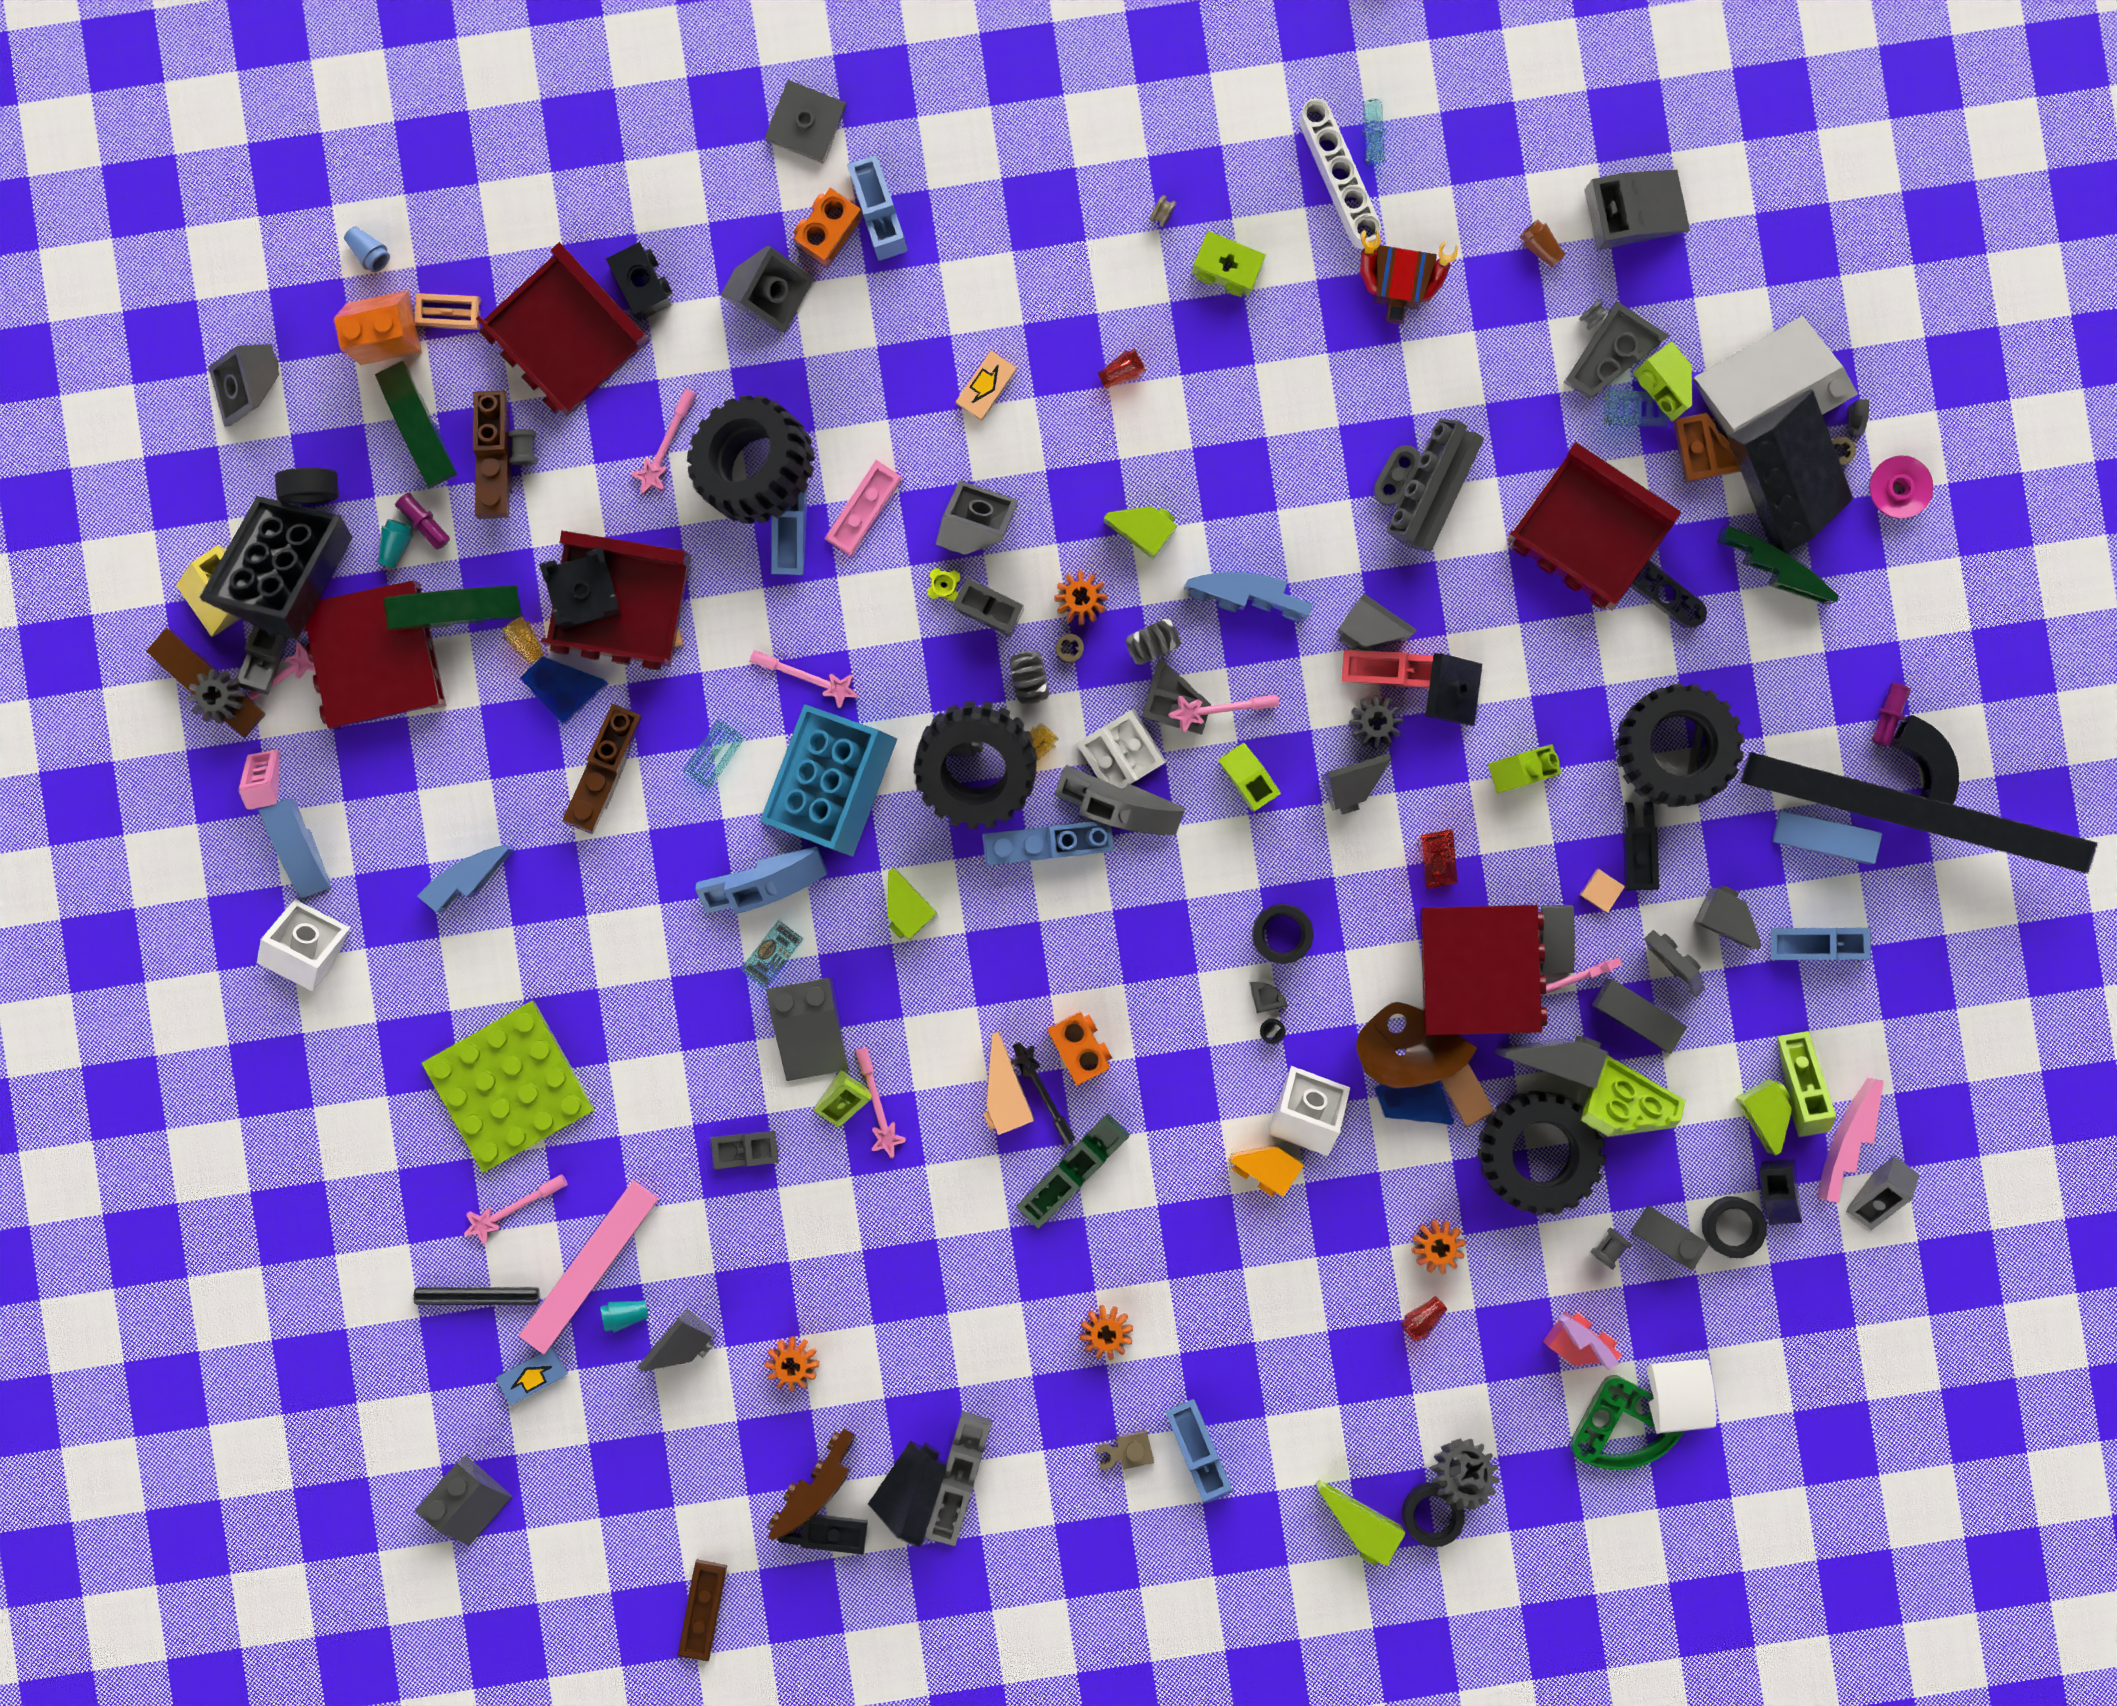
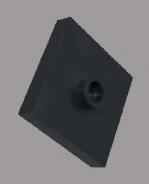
M1434 653L1426 716L1461 725L1474 726L1482 663L1443 653Z

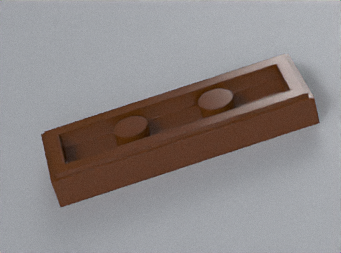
M696 1559L678 1656L709 1662L728 1565Z

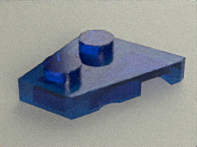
M544 656L520 677L564 725L609 684L602 678Z

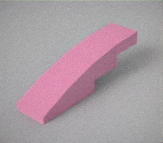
M1867 1078L1850 1103L1835 1133L1827 1155L1817 1195L1818 1198L1839 1203L1844 1171L1857 1173L1861 1142L1874 1144L1884 1081Z

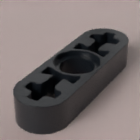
M1650 561L1643 567L1647 570L1645 576L1651 581L1656 580L1658 577L1660 582L1652 587L1651 592L1647 588L1652 584L1647 580L1643 579L1638 582L1635 579L1630 587L1682 627L1694 628L1702 624L1706 619L1707 609L1705 604ZM1663 585L1670 586L1674 591V599L1670 603H1664L1658 597V590ZM1681 597H1684L1685 601L1680 604L1688 609L1694 606L1697 609L1695 615L1698 618H1692L1688 621L1685 618L1687 612L1683 608L1678 607L1674 611L1672 607L1679 603Z

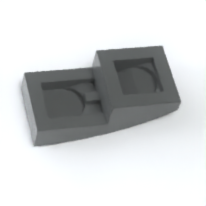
M1541 905V912L1544 915V931H1540L1539 935L1542 939L1541 943H1544L1545 962L1540 963V969L1542 973H1574L1573 905Z
M775 1131L710 1137L714 1170L779 1163Z

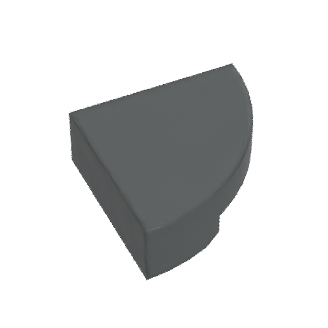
M1869 399L1857 400L1848 406V430L1850 437H1860L1865 432L1869 416Z
M1249 982L1256 1013L1288 1006L1284 996L1272 985L1264 982Z

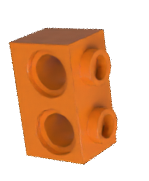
M829 188L826 194L820 193L812 205L813 212L807 220L803 218L794 230L796 246L827 268L863 218L862 211L858 206L832 188ZM838 207L843 210V214L838 219H830L827 217L828 211ZM814 233L825 235L824 241L819 245L809 243L810 237Z
M1079 1011L1047 1028L1076 1086L1110 1069L1107 1061L1113 1058L1104 1042L1098 1045L1093 1035L1098 1030L1090 1014L1083 1016L1082 1012ZM1070 1024L1080 1025L1083 1029L1082 1038L1078 1041L1068 1040L1065 1036L1067 1026ZM1085 1052H1092L1098 1057V1063L1092 1069H1085L1080 1065V1057Z

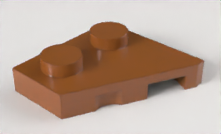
M1707 413L1679 418L1673 421L1685 483L1741 472L1733 450L1729 447V441L1717 431L1715 423Z

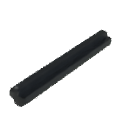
M417 1287L414 1289L413 1300L416 1305H537L540 1301V1289L537 1287Z

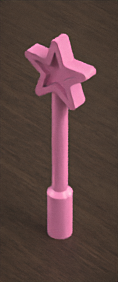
M686 388L675 408V416L653 463L651 464L650 460L645 458L644 469L631 473L633 477L642 480L640 492L643 494L652 486L662 491L665 489L660 477L667 471V468L665 466L660 467V464L682 418L686 417L696 396V393Z
M296 643V655L284 659L285 662L291 663V665L275 676L272 687L295 671L297 678H301L307 669L316 672L314 662H310L307 651L302 643ZM252 691L247 696L253 701L262 693Z
M754 650L751 655L750 662L773 671L777 669L826 688L827 690L822 695L835 697L838 708H842L845 697H858V694L849 688L853 679L852 675H848L840 681L833 674H830V681L780 663L778 659Z
M1275 694L1254 697L1250 701L1200 707L1202 704L1201 700L1197 699L1188 703L1184 697L1179 696V709L1169 713L1168 716L1179 719L1180 730L1186 732L1191 722L1204 723L1200 715L1249 708L1259 710L1278 707L1279 699Z
M1620 957L1609 961L1605 960L1598 965L1586 968L1587 970L1546 985V994L1586 978H1593L1602 973L1611 972L1614 968L1622 965Z
M863 1047L855 1050L861 1073L865 1076L869 1092L872 1095L871 1099L880 1129L876 1127L872 1129L878 1141L871 1149L872 1151H877L884 1148L890 1158H893L895 1155V1145L904 1143L906 1138L895 1134V1122H892L889 1127L887 1125L873 1077L874 1069L868 1048Z
M562 1174L539 1186L537 1191L491 1215V1208L486 1209L481 1216L471 1211L468 1212L467 1217L472 1225L466 1230L464 1235L477 1234L482 1244L487 1243L489 1232L501 1228L495 1222L538 1198L547 1197L567 1186L568 1183Z

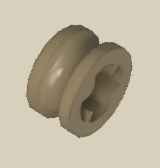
M1162 195L1149 220L1152 222L1158 220L1159 226L1164 227L1171 217L1177 202H1168L1167 196Z
M1840 436L1832 440L1834 447L1837 448L1842 445L1846 449L1843 452L1846 454V457L1838 458L1841 466H1844L1853 460L1856 454L1855 444L1847 437Z
M1065 634L1057 640L1056 654L1063 662L1074 663L1082 657L1084 644L1077 635ZM1067 640L1070 644L1075 641L1079 647L1075 648V651H1078L1075 656H1072L1070 653L1062 654L1061 649H1064V646H1062L1064 641Z

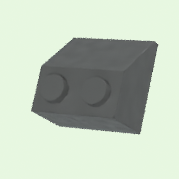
M465 1454L416 1508L415 1512L438 1532L470 1545L512 1498V1495Z

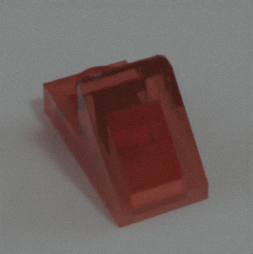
M1452 829L1420 835L1416 845L1422 857L1423 878L1426 888L1430 889L1458 883Z

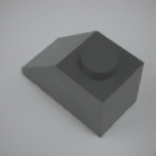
M1722 885L1720 889L1710 888L1694 923L1749 949L1759 950L1761 941L1747 902L1737 898L1739 892Z
M1893 1156L1873 1172L1848 1206L1847 1212L1873 1230L1913 1199L1920 1174Z
M1649 1205L1646 1206L1631 1230L1632 1233L1692 1271L1710 1245Z

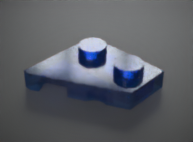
M1439 1081L1415 1087L1393 1088L1383 1084L1373 1087L1385 1118L1442 1123L1446 1125L1455 1124Z

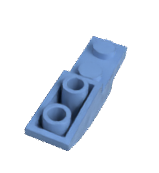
M1220 572L1187 579L1184 587L1185 590L1190 591V597L1204 602L1207 601V598L1219 601L1218 606L1231 612H1236L1237 608L1243 610L1247 600L1250 599L1253 600L1252 605L1259 609L1270 611L1271 607L1283 611V617L1300 622L1301 618L1307 619L1313 606L1312 603L1284 594L1288 581L1255 573Z
M1098 821L982 834L986 866L1114 851L1111 826Z
M815 846L757 860V866L753 869L696 882L695 890L706 914L729 908L733 909L734 914L768 905L804 889L827 875V868L818 847Z

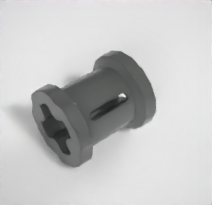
M530 429L508 431L507 435L511 439L512 457L509 459V464L515 466L537 464L538 458L534 455L533 440L536 437V431Z
M1609 1228L1607 1230V1237L1597 1249L1593 1248L1590 1252L1613 1270L1616 1267V1260L1626 1248L1630 1249L1632 1244L1614 1229Z

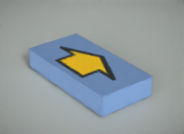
M552 1346L546 1354L539 1353L498 1375L496 1380L511 1406L563 1378L568 1372L554 1346Z

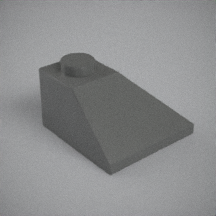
M766 246L734 269L720 296L746 314L785 333L814 278L771 246Z
M272 344L237 345L208 366L224 427L233 425L258 408L280 375L278 359L274 355Z
M959 480L943 514L936 545L966 555L1002 541L1019 500Z
M1363 594L1349 611L1336 633L1341 636L1339 641L1350 649L1355 650L1358 647L1363 650L1405 642L1414 635L1417 629Z
M1390 754L1322 774L1332 811L1340 809L1343 815L1359 810L1358 803L1366 801L1391 761Z
M687 1308L637 1368L643 1372L692 1362L697 1355L704 1358L715 1344L710 1339L716 1331Z

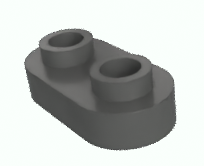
M1409 445L1397 447L1390 455L1373 487V493L1376 500L1382 505L1392 506L1401 501L1405 487L1410 482L1420 458V453L1414 447ZM1400 458L1408 459V468H1402L1399 465ZM1384 486H1392L1394 494L1386 495L1383 490Z

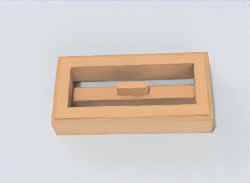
M416 293L414 325L417 327L479 330L480 324L476 318L480 316L479 305H481V298L479 296ZM423 302L469 304L472 306L471 309L423 307ZM422 315L471 317V321L422 318Z

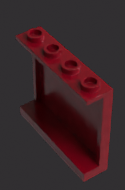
M558 242L550 250L553 256L484 320L480 316L476 320L483 326L478 331L491 345L497 341L504 349L500 355L513 368L518 364L525 373L521 378L534 391L539 387L547 395L542 399L544 403L555 414L560 410L567 417L649 342V339L568 250Z
M1575 442L1568 451L1565 460L1514 531L1510 532L1508 541L1512 543L1510 545L1511 549L1519 555L1526 557L1528 554L1537 560L1536 565L1544 572L1551 575L1555 572L1564 578L1562 582L1568 588L1575 592L1582 590L1589 595V601L1602 610H1605L1607 607L1613 611L1682 512Z
M561 530L559 543L564 546L561 563L588 557L587 551L602 548L621 615L560 631L556 626L552 612L547 638H542L541 642L550 646V652L569 655V650L581 652L580 657L599 660L600 655L612 657L611 662L622 665H630L631 660L643 662V668L661 671V666L671 667L691 556L683 550Z
M411 580L318 601L303 630L308 633L310 644L306 645V651L310 662H314L316 675H313L314 688L317 693H320L323 704L319 706V713L323 724H327V728L339 730L341 726L429 707L436 709L446 706L430 628L387 630L383 598L423 593L420 583Z
M1538 905L1421 908L1424 1035L1542 1033V1026H1547V1008L1541 1007V994H1546L1545 975H1540V963L1545 962L1544 943L1539 944V931H1544L1543 912H1538Z

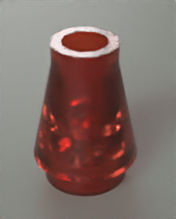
M1134 348L1130 351H1123L1103 370L1097 373L1104 387L1108 389L1111 386L1140 378V374L1145 372L1146 368Z
M1434 1296L1428 1302L1404 1315V1320L1400 1325L1418 1343L1422 1338L1426 1340L1439 1319L1447 1311V1308L1441 1300Z

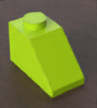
M1152 506L1108 512L1103 520L1105 524L1152 559L1156 557L1177 528V525L1173 523L1175 517L1161 507L1159 510H1156Z
M893 867L888 871L887 917L892 921L888 927L900 939L906 936L910 940L938 913Z
M1767 1079L1735 1099L1766 1152L1777 1155L1782 1151L1792 1112V1107L1788 1102L1791 1096L1781 1082L1777 1083L1774 1080Z

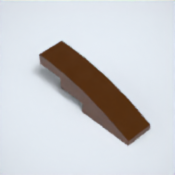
M166 628L146 650L151 657L193 695H196V691L191 690L189 685L191 683L200 685L197 675L201 673L208 677L210 669L217 670L200 653L194 651L169 628ZM221 692L212 695V701L221 698ZM245 694L243 697H237L236 702L243 704V708H232L236 717L229 719L225 716L224 721L246 738L266 713Z

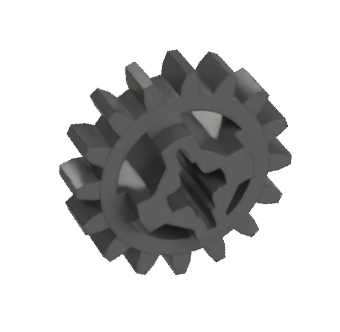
M1460 1438L1441 1446L1442 1452L1434 1455V1458L1439 1463L1431 1466V1470L1437 1472V1477L1432 1479V1483H1439L1441 1486L1437 1491L1438 1496L1446 1494V1504L1456 1503L1458 1510L1467 1507L1469 1510L1478 1508L1479 1505L1487 1504L1489 1502L1488 1497L1496 1494V1490L1491 1485L1499 1482V1478L1493 1476L1492 1473L1498 1469V1465H1490L1489 1462L1493 1457L1492 1453L1484 1455L1482 1453L1484 1445L1474 1446L1473 1439L1462 1441Z

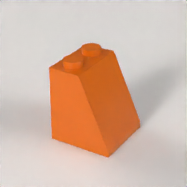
M408 290L348 302L334 317L340 350L360 365L422 353L417 326L414 325L415 316Z

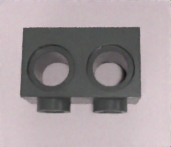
M966 578L953 604L955 611L1009 637L1012 636L1024 611L1023 604L969 578Z

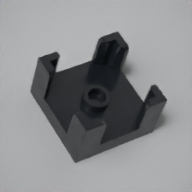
M602 548L587 551L588 557L561 564H557L555 560L539 564L552 603L555 623L560 631L621 615Z

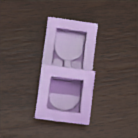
M1564 1314L1557 1317L1574 1345L1579 1349L1589 1344L1600 1363L1608 1370L1619 1364L1607 1346L1586 1327Z

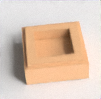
M1596 869L1580 893V896L1605 913H1608L1625 886L1600 869Z

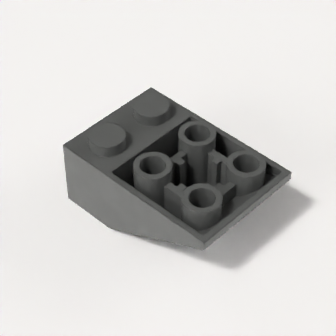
M1677 170L1628 172L1595 178L1584 189L1597 250L1690 231Z

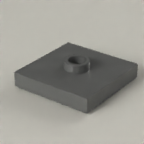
M788 80L765 135V140L824 164L847 104Z

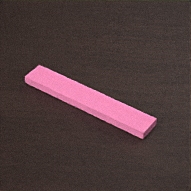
M635 1180L631 1182L519 1334L520 1338L543 1355L546 1354L657 1203L659 1198Z

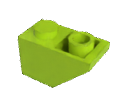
M1672 341L1632 373L1672 422L1692 406V365Z
M1242 743L1218 759V762L1251 812L1256 811L1281 794L1263 765L1245 743Z
M1553 744L1488 763L1497 794L1562 774L1559 766V757L1555 753Z

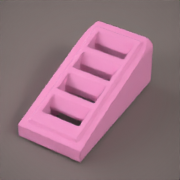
M275 749L247 756L238 790L247 809H255L277 803L280 766L278 750Z

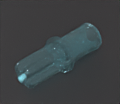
M1374 98L1364 101L1363 104L1364 129L1362 130V136H1365L1366 164H1381L1385 162L1384 135L1387 133V129L1383 128L1382 101Z

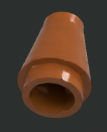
M1539 219L1533 222L1519 236L1524 242L1522 245L1545 263H1548L1550 267H1553L1565 256L1547 223L1542 224Z

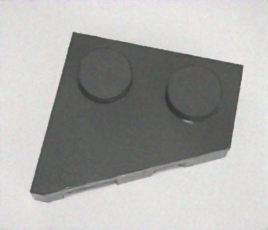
M1158 659L1141 718L1180 729V720L1168 716L1169 713L1179 709V696L1184 697L1188 703L1197 699L1201 700L1202 704L1200 707L1211 706V703L1195 691L1163 659ZM1208 714L1200 715L1204 723L1191 722L1187 731L1202 735Z
M1652 930L1644 938L1647 948L1675 977L1679 976L1689 985V992L1697 998L1705 990L1699 971L1701 966L1690 955L1687 954L1683 957L1676 950L1677 944L1664 933L1660 936Z

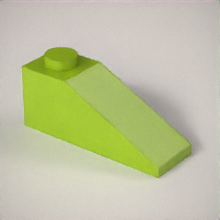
M1809 1031L1778 1036L1777 1043L1785 1086L1791 1096L1788 1102L1792 1107L1791 1114L1798 1137L1830 1132L1837 1116Z
M1319 1479L1316 1483L1318 1491L1357 1549L1361 1552L1360 1557L1375 1566L1378 1562L1388 1566L1405 1535L1403 1527Z

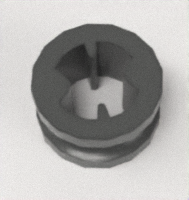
M1599 299L1579 320L1586 321V328L1590 330L1611 310L1603 308L1602 301Z

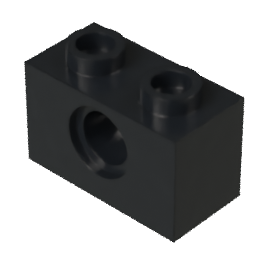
M638 242L606 258L634 316L639 322L672 306L668 296L673 294L665 276L658 277L654 268L659 266L651 248L645 250L642 244ZM639 275H649V282L645 286H635V280Z

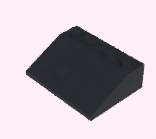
M1807 390L1727 436L1769 544L1783 552L1788 553L1814 538L1853 500L1813 390Z
M256 496L200 595V599L269 633L298 640L353 537L340 515Z

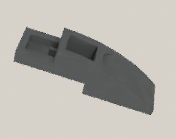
M1068 765L1061 772L1055 796L1080 806L1079 815L1113 827L1147 834L1176 835L1186 809L1129 783L1125 789H1122Z

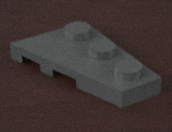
M1616 302L1563 383L1586 398L1591 399L1670 335L1621 303Z

